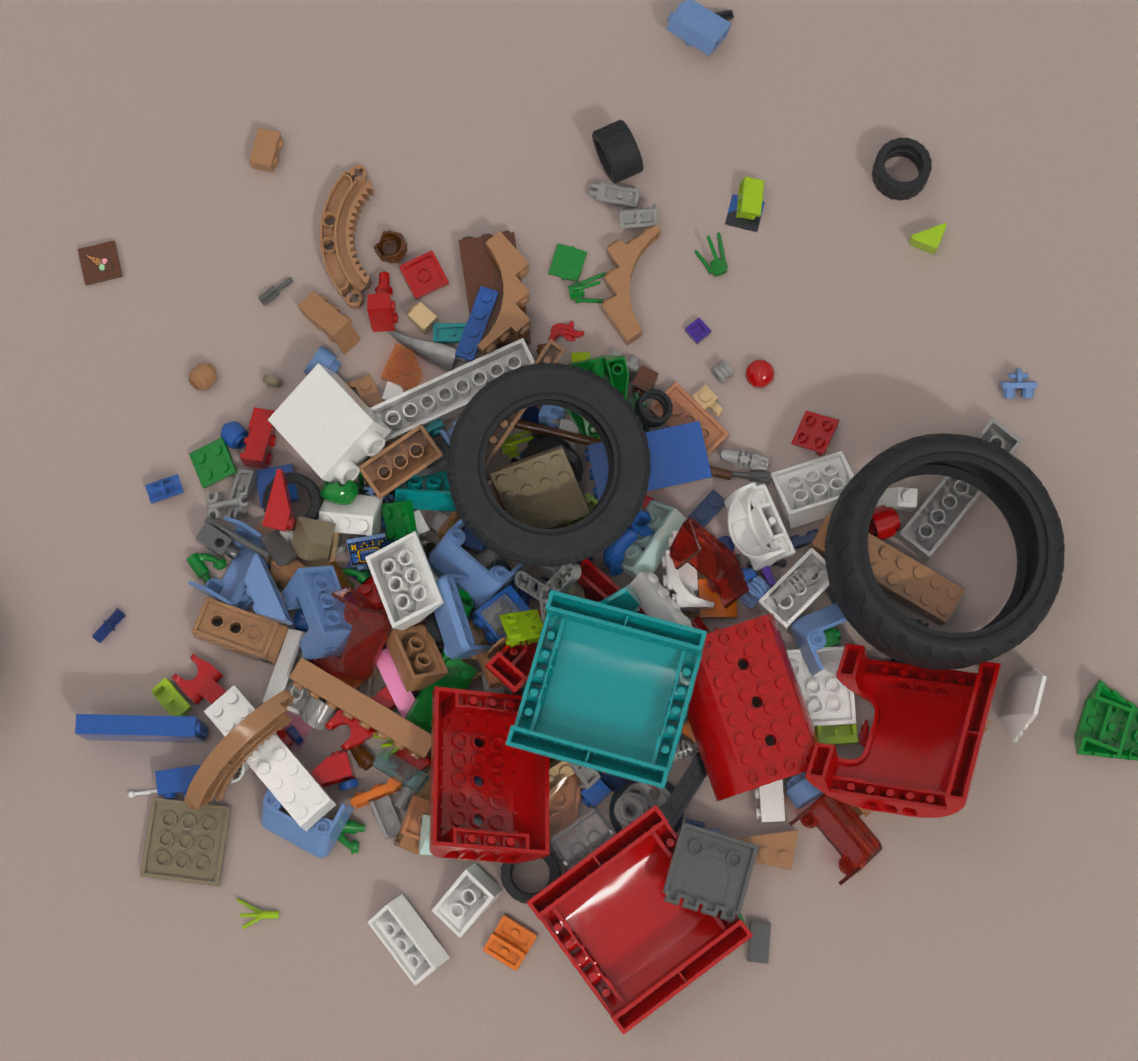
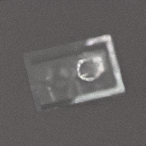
M596 806L551 837L549 843L566 869L569 870L616 835V833Z

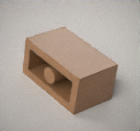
M258 127L249 160L253 169L273 173L275 167H278L279 150H282L284 146V139H282L280 132Z

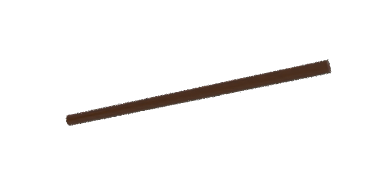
M521 419L513 427L546 436L559 437L563 440L583 445L602 442L598 438ZM710 466L712 476L730 480L732 471Z

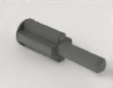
M288 278L276 288L273 286L258 297L260 302L264 306L280 295L279 292L293 282L292 278Z
M732 471L731 474L732 477L750 479V482L755 481L769 484L771 480V473L751 471L750 473Z

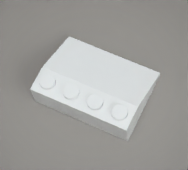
M842 451L771 473L775 491L790 529L825 518L826 514L833 511L841 492L854 477Z
M416 531L365 557L392 628L403 631L423 620L444 603Z

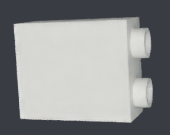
M319 363L268 419L321 479L332 484L339 482L340 486L344 485L347 480L354 481L360 472L358 466L368 456H374L383 449L385 438L391 432L337 373Z

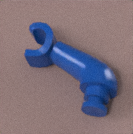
M640 510L631 524L632 528L628 527L618 540L604 550L603 564L610 569V575L617 576L623 573L622 563L624 562V554L639 539L638 535L647 537L654 534L653 529L648 525L652 520L648 512Z

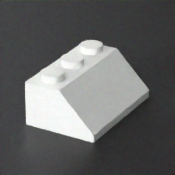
M357 495L351 504L343 506L333 504L324 499L319 511L318 520L335 523L334 532L367 536L380 534L383 497L379 499L377 496Z

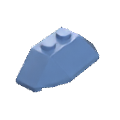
M258 553L255 554L244 580L247 586L245 588L246 593L254 602L252 604L254 611L267 619L292 625L293 621L265 559Z

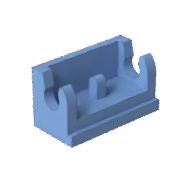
M542 405L538 415L539 424L558 428V425L553 424L551 420L564 419L565 408Z

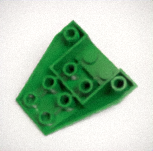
M603 355L567 364L588 370L600 378L602 377L614 388H617L624 395V398L627 399L629 372L625 356ZM566 409L582 435L600 438L588 421L577 413Z

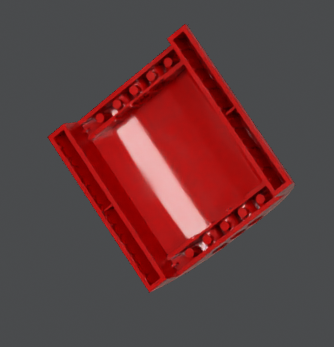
M654 805L526 902L601 1002L623 1035L753 937L752 933L738 916L735 917L732 923L719 918L720 910L717 917L700 913L702 907L700 904L698 910L694 911L681 907L683 901L681 898L678 906L664 901L666 894L662 893L678 835L667 822L668 820L657 805Z

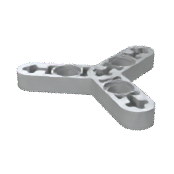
M577 563L563 565L548 582L528 570L516 572L514 578L516 586L540 601L543 625L547 615L545 607L550 590L565 593L580 578L581 568ZM559 579L562 580L561 588L558 586ZM536 582H537V584H538V590H537V592L535 591V588H534Z

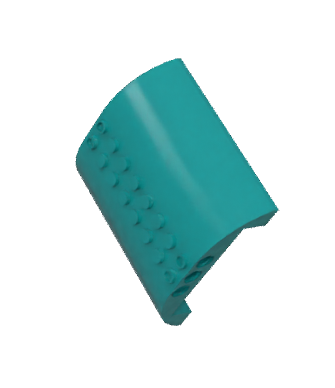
M550 590L545 607L547 615L514 726L511 725L505 745L664 789L673 765L691 701L707 631Z

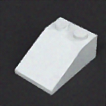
M473 864L461 874L432 909V912L461 938L504 890L481 868Z

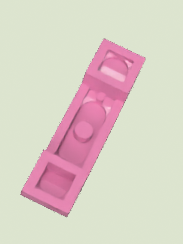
M386 648L376 653L373 658L401 717L405 718L415 698L411 691L406 692L389 650Z

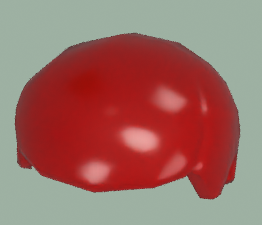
M766 360L751 362L747 366L745 373L748 383L755 388H765L773 382L775 376L772 365Z

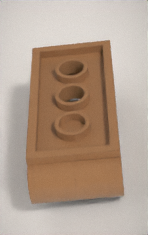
M206 597L192 634L194 638L255 660H260L266 664L275 665L289 628L279 624V622ZM216 621L223 622L221 626H214ZM235 627L241 628L238 633H233L232 629Z

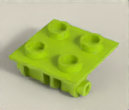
M537 609L499 615L507 636L505 638L506 646L520 645V642L521 645H525V640L527 644L539 642L543 623Z

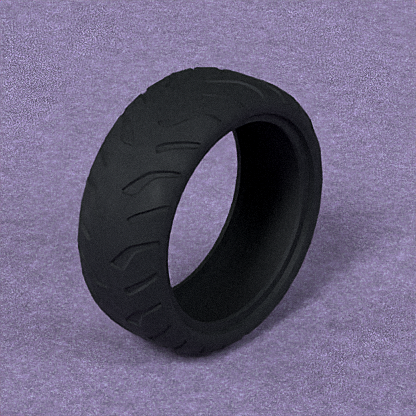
M940 433L916 436L891 446L875 456L849 481L841 492L833 508L825 537V564L829 584L836 603L847 621L866 642L878 651L900 662L924 669L949 670L966 668L992 660L1018 646L1037 629L1047 616L1059 592L1063 578L1064 534L1058 512L1046 488L1033 471L1012 454L996 444L968 435ZM918 475H942L956 478L980 490L1002 512L1015 541L1017 552L1016 578L1005 606L984 628L964 633L944 632L928 628L900 612L883 593L870 564L868 532L871 517L879 499L893 483Z

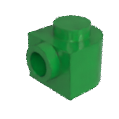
M834 627L823 631L826 637L824 647H836L840 644L839 640L842 637L838 628L834 629Z

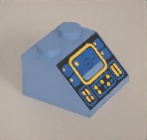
M385 533L346 540L352 567L358 571L369 569L365 557L388 546Z

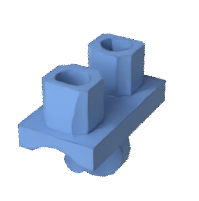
M1016 368L1015 373L1009 374V379H1015V381H999V387L1003 388L1002 392L1005 399L1015 398V388H1021V398H1033L1034 388H1037V382L1022 381V379H1028V373H1022L1021 368Z

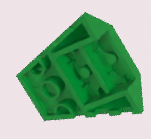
M1098 680L1084 701L1074 735L1076 754L1138 761V707L1133 702L1120 696V693L1114 689H1110L1101 680Z

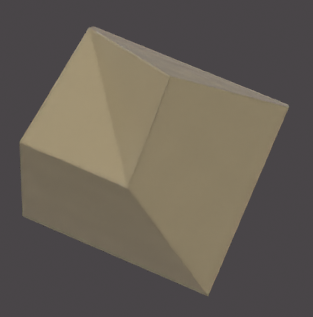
M298 515L291 549L297 557L306 561L328 562L336 524Z

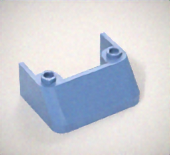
M227 516L223 518L236 527V533L265 549L260 542V537L264 535L244 522ZM233 540V543L239 547L240 552L232 560L222 581L217 578H211L206 582L205 586L193 581H189L188 584L217 601L246 611L251 606L253 599L246 593L245 588L247 586L244 580L253 556L257 553ZM266 561V564L270 570L271 565Z
M460 519L447 531L430 553L427 560L431 569L440 577L446 574L468 575L469 579L457 583L456 586L466 590L473 600V606L480 608L504 590L524 564L519 563L511 571L501 565H496L488 571L461 547L466 536L463 532L465 524Z
M446 574L436 580L444 603L434 610V614L445 645L444 652L451 659H467L491 649V645L475 644L456 586L457 583L469 579L468 575Z
M837 603L800 617L791 625V632L811 676H815L824 669L816 653L826 644V637L823 631L847 621Z
M268 789L263 798L261 824L265 829L312 855L324 858L331 853L354 808L342 803L333 821L322 817L312 828L305 831L292 817L279 811L282 804Z

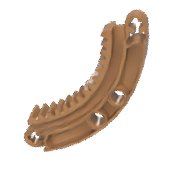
M355 165L348 173L345 170L336 181L324 205L320 224V247L327 273L340 297L352 309H358L363 305L364 300L361 292L364 289L368 290L372 283L370 276L366 274V271L363 270L359 262L354 241L355 226H357L356 219H359L358 213H362L361 206H366L364 200L369 201V195H375L372 183L367 181V170L362 165ZM356 172H359V173L362 172V175H363V176H362V177H360V176H357V177H356ZM328 220H335L332 225L326 224ZM327 245H334L331 250L325 249ZM349 292L355 298L358 296L357 303L355 301L352 302L351 297L348 295Z
M288 690L281 691L249 714L209 754L198 769L187 790L184 802L190 810H199V807L212 802L213 797L218 802L226 796L224 793L227 792L226 789L229 787L228 784L235 777L233 774L237 773V769L243 766L242 763L247 761V757L252 756V752L257 751L258 746L263 745L265 740H269L271 735H275L278 730L281 731L284 726L287 727L291 719L286 714L287 707L294 701V696Z

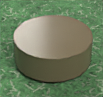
M264 375L262 382L279 388L282 380Z

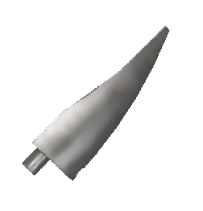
M388 331L391 336L410 351L442 369L452 371L457 361L463 363L467 361L455 357L457 350L455 348Z

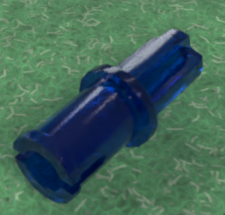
M116 608L106 621L103 620L104 623L92 635L93 639L101 643L112 630L115 631L114 628L126 615Z

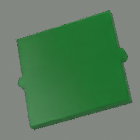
M558 243L548 274L560 277L561 280L566 279L578 283L587 252L576 249L574 246L569 247Z

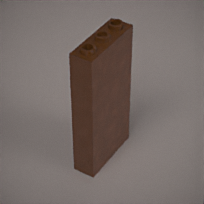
M502 231L501 233L516 248L514 232ZM483 234L481 237L476 238L467 236L459 240L469 315L481 286L499 292L482 340L496 323L504 295L501 273L495 260L486 249L485 242L494 236L492 234ZM519 306V308H520V309L526 314V316H527L526 306H523V307ZM529 331L524 335L520 334L518 337L511 332V336L504 342L500 341L496 345V349H500L521 338L524 339L526 345L531 344Z

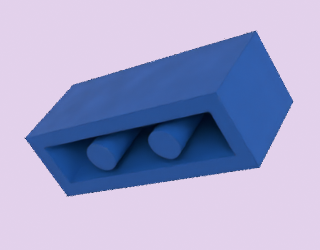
M201 765L155 771L157 795L163 796L164 799L175 798V794L183 793V796H186L189 785Z

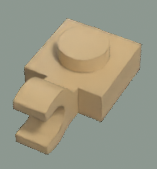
M706 384L692 396L705 410L709 408L717 418L723 414L724 409L716 403L718 396Z

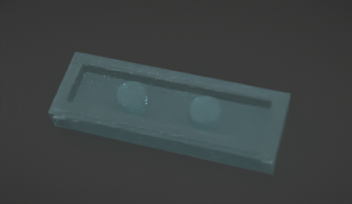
M384 750L373 763L376 769L416 793L430 779L426 773L387 750Z

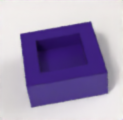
M697 318L685 328V332L696 344L700 343L711 333V330L700 318Z
M769 566L761 569L760 574L762 578L772 588L777 582Z

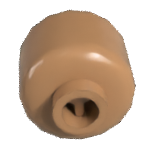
M199 363L190 371L189 383L196 390H207L217 380L215 367L212 364Z

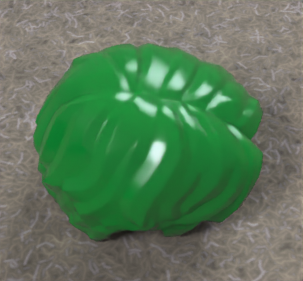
M347 480L343 486H340L339 482H334L333 484L330 482L325 483L320 491V495L325 500L341 506L351 504L358 494L357 485L352 480Z

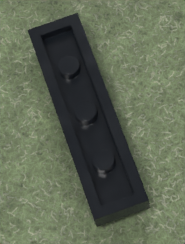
M700 752L696 754L660 810L672 828L707 776Z

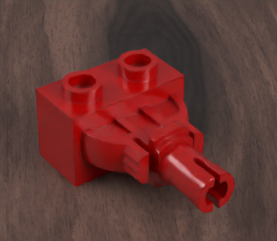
M382 271L379 273V284L375 287L376 294H368L367 312L372 332L395 331V323H398L395 300L391 299L393 288L390 286V274Z

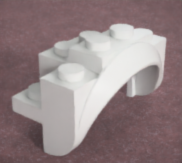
M754 482L743 486L724 501L728 510V530L735 546L743 553V556L750 559L754 570L771 566L776 560L792 556L796 553L765 484L756 486Z
M673 531L672 537L668 538L669 548L672 549L666 550L665 556H662V568H666V575H663V587H667L668 592H674L672 600L680 606V611L690 610V613H698L699 610L715 609L714 602L697 597L698 580L694 545L697 541L711 540L709 531Z

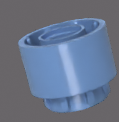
M321 346L308 363L304 373L308 375L318 363L337 373L341 367V362L337 360V355Z
M806 771L801 772L786 783V788L788 789L786 794L796 810L806 807L824 794L806 779Z

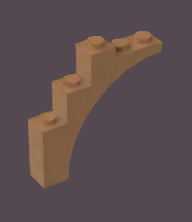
M658 225L653 228L651 226L646 228L642 235L631 238L627 245L621 239L618 242L613 241L607 248L606 255L616 269H610L605 274L604 284L614 297L610 296L602 302L601 311L626 346L640 338L643 333L631 306L630 280L641 255L653 242L661 237V229Z
M501 231L485 242L486 249L495 260L501 273L504 295L496 323L488 335L477 345L478 351L483 356L486 353L493 352L500 341H506L511 336V332L518 337L520 334H526L531 326V320L519 308V306L523 307L530 301V291L519 280V278L522 279L529 273L530 264Z

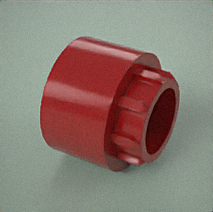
M885 505L876 507L871 517L868 533L880 540L895 536L896 532L900 529V519L896 510Z

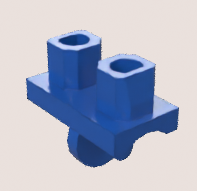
M178 474L145 485L151 504L184 493Z

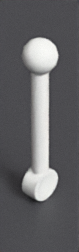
M157 789L137 792L130 790L128 797L133 798L137 795L157 793Z

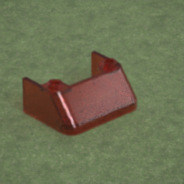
M689 517L686 519L669 548V556L673 560L675 569L679 570L686 563H689L704 575L708 582L707 587L711 592L719 594L723 607L726 609L749 591L739 560L728 547L693 518Z
M350 587L333 591L331 596L346 604L343 613L344 619L353 628L341 659L333 655L327 658L309 659L307 661L332 676L358 681L371 678L391 628L388 615L383 607Z
M825 793L789 823L792 826L800 820L802 825L807 828L813 829L817 826L842 856L838 863L839 869L845 876L838 882L840 886L863 869L882 850L879 839L849 804L840 802Z

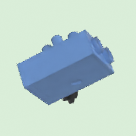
M686 0L678 5L676 12L672 11L667 19L669 23L666 30L686 41L687 46H694L710 56L727 37L732 25L728 20L734 18L733 11L725 10L714 13L694 0Z

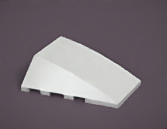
M1029 668L1007 681L998 718L1012 742L1015 743L1023 735L1021 730H1026L1038 714L1047 676L1038 672L1035 668Z

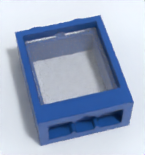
M509 585L476 610L471 618L473 619V624L484 632L486 640L490 644H495L506 636L499 615L531 609L512 586Z

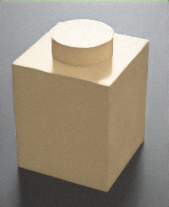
M422 302L418 305H413L408 311L409 321L424 335L433 328V323H438L437 316Z

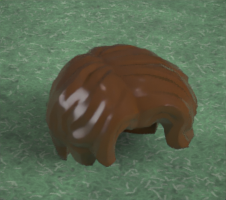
M388 230L383 231L379 243L375 244L373 248L381 261L393 264L399 263L406 256L408 244L402 233Z

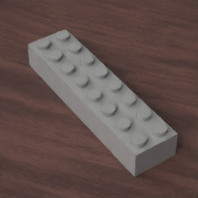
M993 417L977 436V438L996 444L1010 454H1013L1023 442L1022 439ZM945 476L896 538L923 560L927 561L982 492L964 481Z

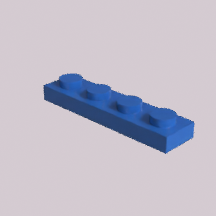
M483 286L480 287L455 357L470 362L475 359L478 351L477 345L482 341L499 292Z

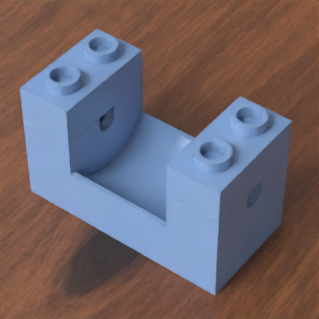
M332 565L298 568L281 594L287 610L302 609L309 630L299 643L304 658L309 660L340 656L356 635L357 629L334 567Z

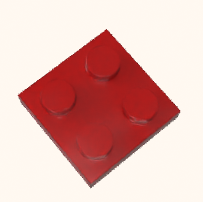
M433 250L399 266L415 300L449 285V281Z

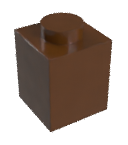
M642 365L631 384L633 393L638 392L640 397L645 391L653 389L658 380L659 373Z

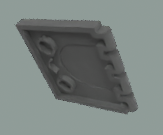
M682 822L662 893L666 894L664 901L678 906L681 898L683 899L681 907L694 911L698 910L700 904L702 905L700 913L717 917L720 910L719 918L733 923L735 917L740 916L759 846Z

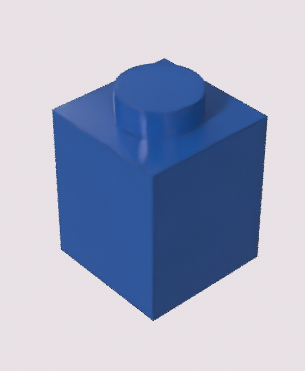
M598 779L589 789H584L581 792L582 798L580 800L588 808L592 806L595 809L611 793V790Z

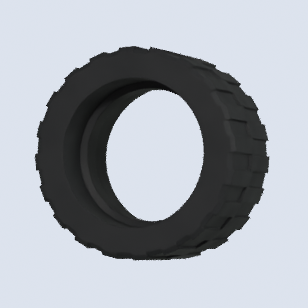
M618 120L593 131L592 138L603 169L613 183H618L643 171V161L637 143L623 120Z
M907 137L892 139L882 146L877 154L872 170L873 182L882 195L892 200L902 201L917 196L923 190L932 169V160L925 146ZM893 157L908 158L916 165L919 172L918 177L909 182L897 181L887 173L885 162Z
M554 436L542 437L533 441L523 452L522 459L563 445L579 484L582 481L583 464L570 444L562 438Z
M286 473L288 485H301L310 495V509L303 517L317 519L323 499L320 495L319 487L310 478L300 473ZM274 478L266 486V490L263 493L262 505L264 506V512H266Z
M550 850L549 855L542 858L550 870V878L545 887L561 876L559 862ZM503 863L501 867V880L505 890L513 899L527 904L526 902L540 891L527 893L520 890L515 885L512 877L515 864Z

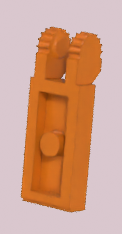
M390 778L387 784H377L371 787L372 790L366 793L364 791L358 792L349 800L352 807L356 810L370 804L369 801H375L398 792L404 785L401 778Z

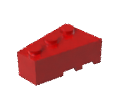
M254 407L248 426L249 434L244 439V444H246L245 452H241L239 456L245 466L266 469L268 465L272 464L273 454H271L272 447L276 446L277 436H275L276 428L268 419L275 411Z

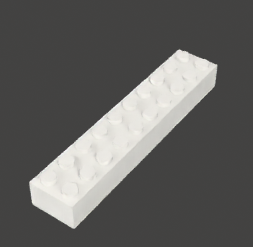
M521 338L371 407L370 409L391 430L385 438L383 449L420 424L424 427L438 419H441L443 422L462 413L472 397L487 383L501 374L521 366L533 365L535 361L524 339Z

